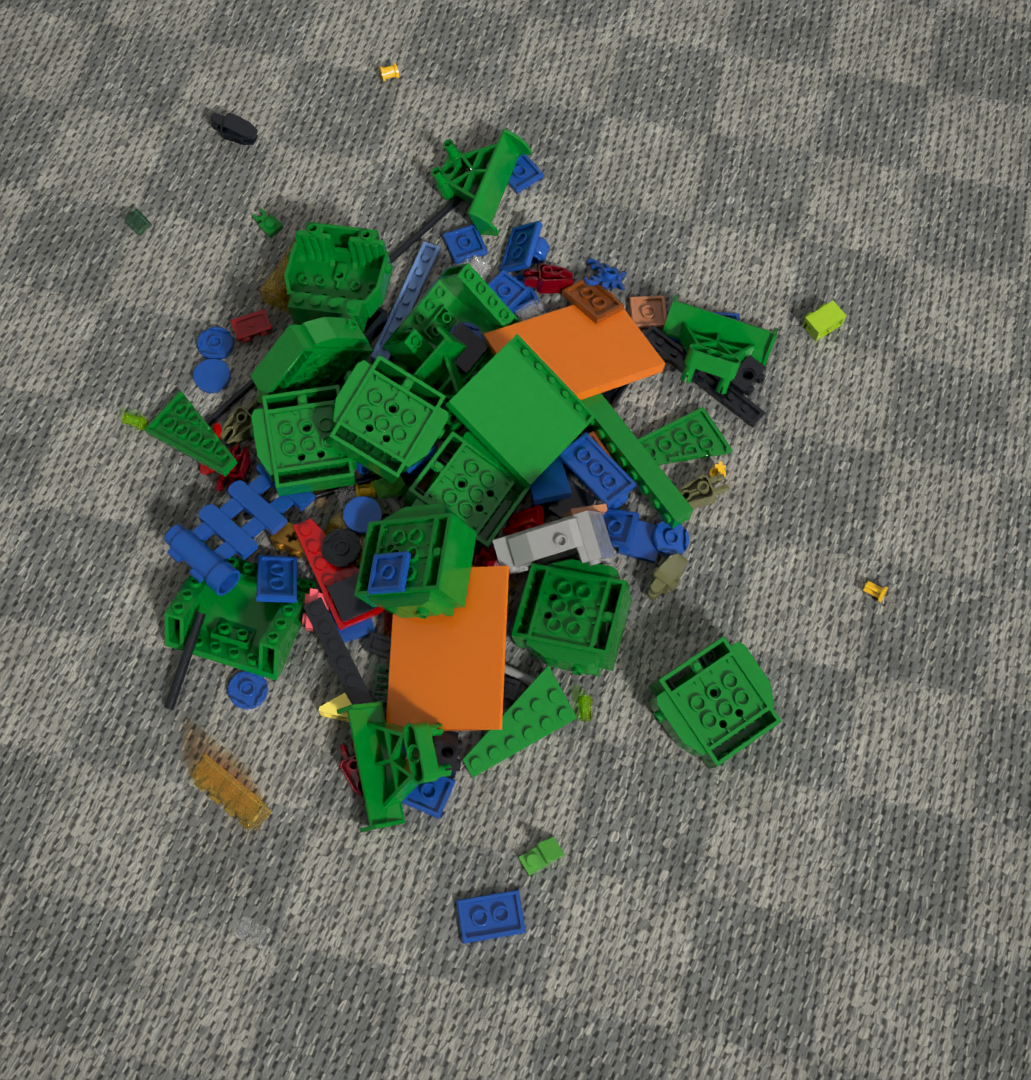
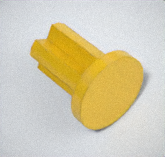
M721 461L715 464L709 471L710 478L719 474H724V477H726V465H722L723 462Z
M868 581L863 591L878 598L877 602L881 603L888 587L882 588Z

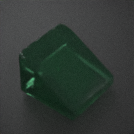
M135 209L125 217L127 226L138 236L152 226L139 209Z

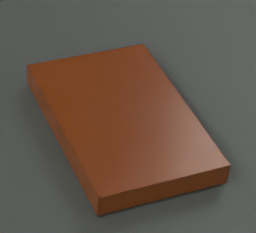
M584 278L562 290V295L596 324L624 309V304L600 284L595 286L587 285L584 283Z

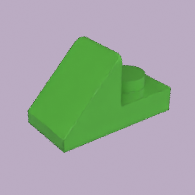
M402 474L399 475L393 484L386 479L375 480L372 484L380 500L406 495L410 488Z
M555 837L538 843L537 847L521 855L518 859L528 876H531L565 856Z

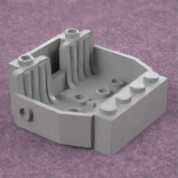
M589 510L492 540L499 565L509 566V574L528 572L532 563L543 564L579 553L582 562L588 563L589 566L610 563V559L615 557L602 512Z

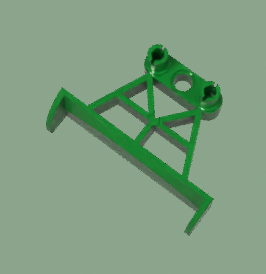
M506 129L502 130L497 143L467 153H462L460 149H457L452 139L445 140L443 147L448 155L442 169L434 167L431 170V175L436 181V188L445 200L452 199L456 195L471 204L468 214L480 235L498 236L499 231L492 224L493 218L519 155H531L532 150L522 138Z
M674 295L662 332L667 336L679 339L687 352L684 359L685 367L680 377L683 382H685L687 375L686 383L692 382L695 369L719 376L720 379L715 391L720 393L722 388L721 394H726L730 381L735 378L740 364L749 355L764 366L766 365L777 338L778 328L774 327L773 331L753 326L677 301L678 296Z
M438 326L436 330L445 339L413 376L433 387L448 370L450 377L437 391L446 396L444 401H449L454 395L448 394L453 389L457 393L464 386L455 361L467 346L450 332ZM389 407V411L393 413L395 408ZM450 410L447 411L448 421L444 426L446 430L439 440L445 441L452 431L461 437L460 431L465 427L459 419L455 423L456 416Z
M382 702L353 704L337 709V714L348 713L369 826L360 828V833L406 823L402 801L418 784L435 782L438 778L449 777L452 773V770H445L451 768L450 764L438 765L432 736L442 735L443 729H437L443 727L442 724L439 722L433 724L415 722L407 723L404 727L385 722Z

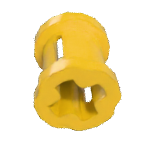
M396 63L387 67H379L383 82L389 78H399Z
M373 481L362 485L355 484L357 497H376L375 489L372 486Z

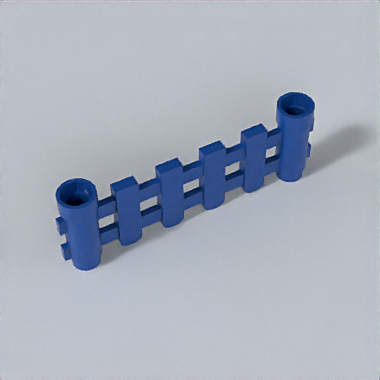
M321 453L317 455L320 458L324 457ZM301 455L298 459L302 461L305 459V456ZM258 463L257 473L259 476L249 485L241 480L232 483L228 488L230 500L220 509L213 504L204 506L199 512L201 524L193 531L185 529L181 524H177L169 529L164 537V542L170 546V550L167 553L177 563L181 560L184 561L191 568L189 571L190 575L199 583L205 580L206 585L218 596L225 595L236 586L241 574L227 560L235 553L245 560L259 548L258 543L253 538L264 529L272 535L277 533L287 524V519L282 514L292 505L303 511L315 500V495L312 492L279 496L269 504L260 495L271 486L276 489L275 482L272 483L260 463ZM359 463L356 469L362 475L371 471ZM244 510L252 519L240 528L231 519ZM213 534L224 542L214 551L204 543Z

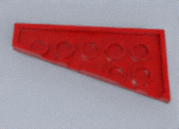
M312 519L293 525L296 536L339 631L386 612V610L379 607L343 623L327 586L359 573V569L354 563L349 567L339 568L332 566L326 561L322 554V544L327 535Z

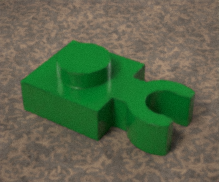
M260 209L262 216L257 217L253 214L254 221L259 223V228L270 238L284 228L283 224L272 214L267 217L263 209Z

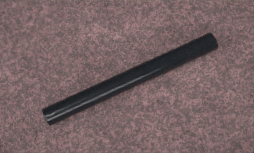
M197 611L195 613L164 708L170 710L175 708L206 614Z

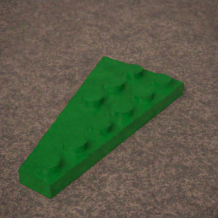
M181 390L144 429L153 438L225 477L238 463Z
M704 407L638 439L658 465L730 454L733 451ZM610 453V456L618 464L616 457Z
M549 665L543 669L539 676L533 680L529 687L504 712L502 730H488L480 741L464 756L462 761L471 778L577 719Z

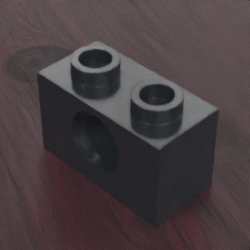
M749 355L740 364L735 378L730 381V385L742 395L750 396L755 389L754 386L757 383L761 384L765 379L766 375L764 374L767 367Z
M443 731L442 735L432 737L438 765L448 763L451 768L445 769L446 771L452 770L451 775L447 778H455L456 772L460 771L461 759H457L458 752H461L462 740H458L459 732ZM442 752H449L451 757H444Z

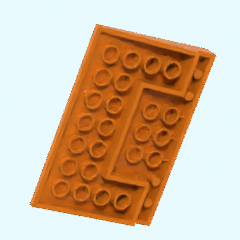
M571 305L483 335L493 355H495L518 334L580 400L663 372L665 366L663 359L625 309L596 324L575 305Z
M509 566L471 567L465 607L454 608L453 616L446 617L440 614L422 619L418 617L400 618L393 614L386 722L404 727L407 723L426 722L433 724L439 722L443 727L437 729H443V731L502 730Z

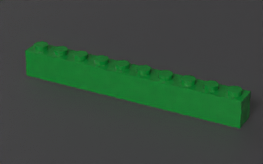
M600 393L581 400L596 416L588 426H591L597 437L605 443L609 453L616 457L620 467L627 471L630 478L639 487L641 494L645 495L650 501L652 508L659 512L663 522L673 529L689 520L693 508L604 396Z

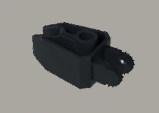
M216 113L211 115V127L221 132L223 139L242 145H254L258 138V130L249 121L233 113H227L226 116Z

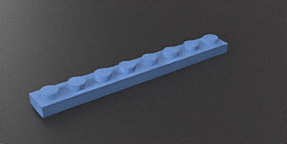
M423 242L371 354L372 361H375L378 355L389 361L391 360L392 355L383 345L415 307L439 255L440 246Z

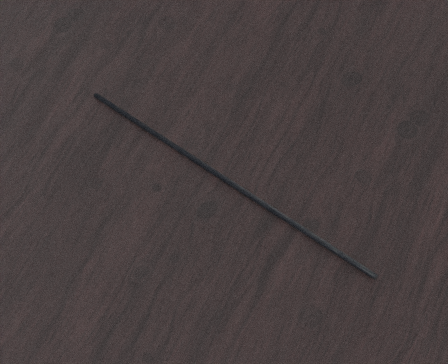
M456 196L389 256L390 262L393 263L463 199ZM251 379L209 416L205 420L206 423L211 426L255 386L254 381Z

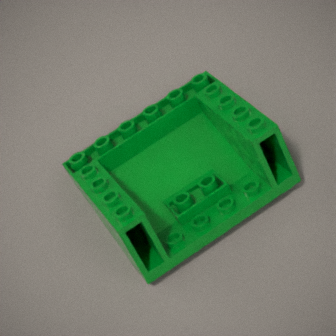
M469 263L445 268L383 346L396 360L403 365L409 366L408 368L415 373L445 339L436 330L438 326L450 332L455 325L467 322L477 326L481 335H484L485 333L520 321ZM489 347L466 374L458 369L463 385L494 356ZM448 370L433 386L437 390L450 377ZM453 389L448 395H455V389Z
M518 334L502 347L445 404L525 488L530 486L596 417Z
M234 557L229 558L227 561L241 574L236 586L222 596H218L206 585L205 580L199 583L190 575L164 612L165 646L183 651L197 611L206 615L193 655L277 681L299 631L303 613H306L303 608L306 593L310 594V588H316V582L297 577V603L256 601L257 564Z

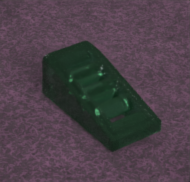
M376 663L371 697L374 702H382V707L387 708L388 684L379 683L378 680L389 681V675H382L380 672L389 673L390 665ZM377 688L387 689V692L376 690ZM375 695L386 697V700L375 699Z

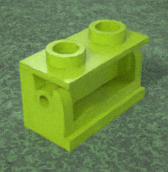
M831 301L828 304H822L817 311L809 312L804 317L805 320L802 327H805L806 331L816 342L843 325L847 315L834 301Z

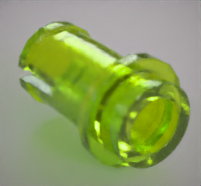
M126 412L123 415L122 423L134 426L137 430H144L148 425V420L144 416L138 417Z
M590 695L579 696L577 703H579L580 721H592L591 703H593V699H591Z

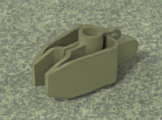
M257 399L251 401L245 408L243 406L237 407L224 424L221 438L225 441L228 439L226 443L231 447L251 437L250 427L253 426L251 416L254 409H257L260 405Z
M702 474L684 485L679 492L684 498L688 497L686 501L692 508H698L715 503L716 496L729 490V486L724 484L713 489L712 485L725 479L724 474L711 478Z
M679 553L671 555L660 567H656L650 575L653 577L650 582L651 586L647 592L649 599L656 600L662 593L666 595L670 590L672 592L679 584L678 580L685 570L686 558Z

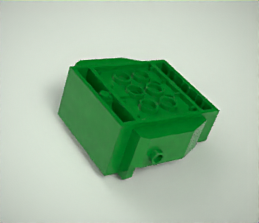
M307 222L304 231H296V242L293 244L292 251H289L288 264L284 274L286 289L290 299L287 307L293 322L303 324V322L322 317L338 318L343 312L347 311L352 313L364 332L367 319L371 318L384 302L393 269L385 242L380 240L378 230Z
M345 311L338 318L322 317L303 322L302 325L290 324L250 376L262 396L339 385L341 391L346 383L343 379L349 370L353 371L357 363L363 360L366 361L372 354L373 349L352 313Z
M378 355L373 365L363 360L357 363L353 371L349 370L343 380L346 383L332 405L330 428L333 431L328 437L326 444L393 484L401 472H406L422 461L428 455L436 439L442 437L446 430L444 426L448 421V412L440 407L446 397L445 395ZM389 407H394L395 412H390ZM366 426H370L372 431L368 432ZM387 436L389 442H384L383 437Z
M339 385L262 396L264 408L254 409L251 416L253 425L250 427L251 438H255L259 463L272 483L275 482L278 496L355 485L354 470L357 469L358 462L326 444L328 437L333 431L330 428L332 405L340 392ZM305 427L311 428L309 431L303 430ZM320 452H322V453L325 454L324 457H321V458L318 457L317 455H318ZM301 455L305 456V459L302 461L298 459Z
M452 431L409 488L403 503L409 507L438 503L444 505L477 532L474 548L480 551L481 548H487L530 489V486L525 488L472 432H466L463 437H460ZM450 455L451 459L446 460L444 456ZM433 470L436 474L425 491L418 488L429 472ZM462 482L464 487H459L458 483ZM487 492H491L493 497L487 496ZM476 507H481L482 512H478Z
M440 503L404 507L384 518V520L369 522L354 596L372 607H381L400 618L418 617L427 619L428 616H438L440 614L446 617L453 616L454 608L465 607L477 532ZM403 551L411 553L405 592L373 595L367 592L374 554Z
M574 559L551 563L548 566L532 563L511 634L516 647L529 649L532 655L544 664L549 665V667L568 670L575 675L593 674V676L600 677L602 669L614 671L632 600L628 582L620 580L619 572L614 567L596 564L589 566L588 563ZM553 596L557 597L556 600H550ZM578 611H583L581 615H577ZM551 614V615H552L551 618H549V619L545 618L546 615ZM609 623H610V624H612V625H611L609 637H607L606 632H607L608 625H609Z
M724 636L709 644L649 685L655 696L649 699L648 702L654 711L653 716L656 721L662 723L676 745L695 757H701L708 769L718 767L782 722L773 709L775 704L769 679L744 644L736 642L730 645ZM707 653L711 654V660L706 659ZM686 666L690 667L691 673L672 683L670 680L671 676ZM711 689L716 693L714 697L710 695ZM736 710L741 712L740 717L736 716ZM720 721H723L725 723L724 728H721L719 726Z

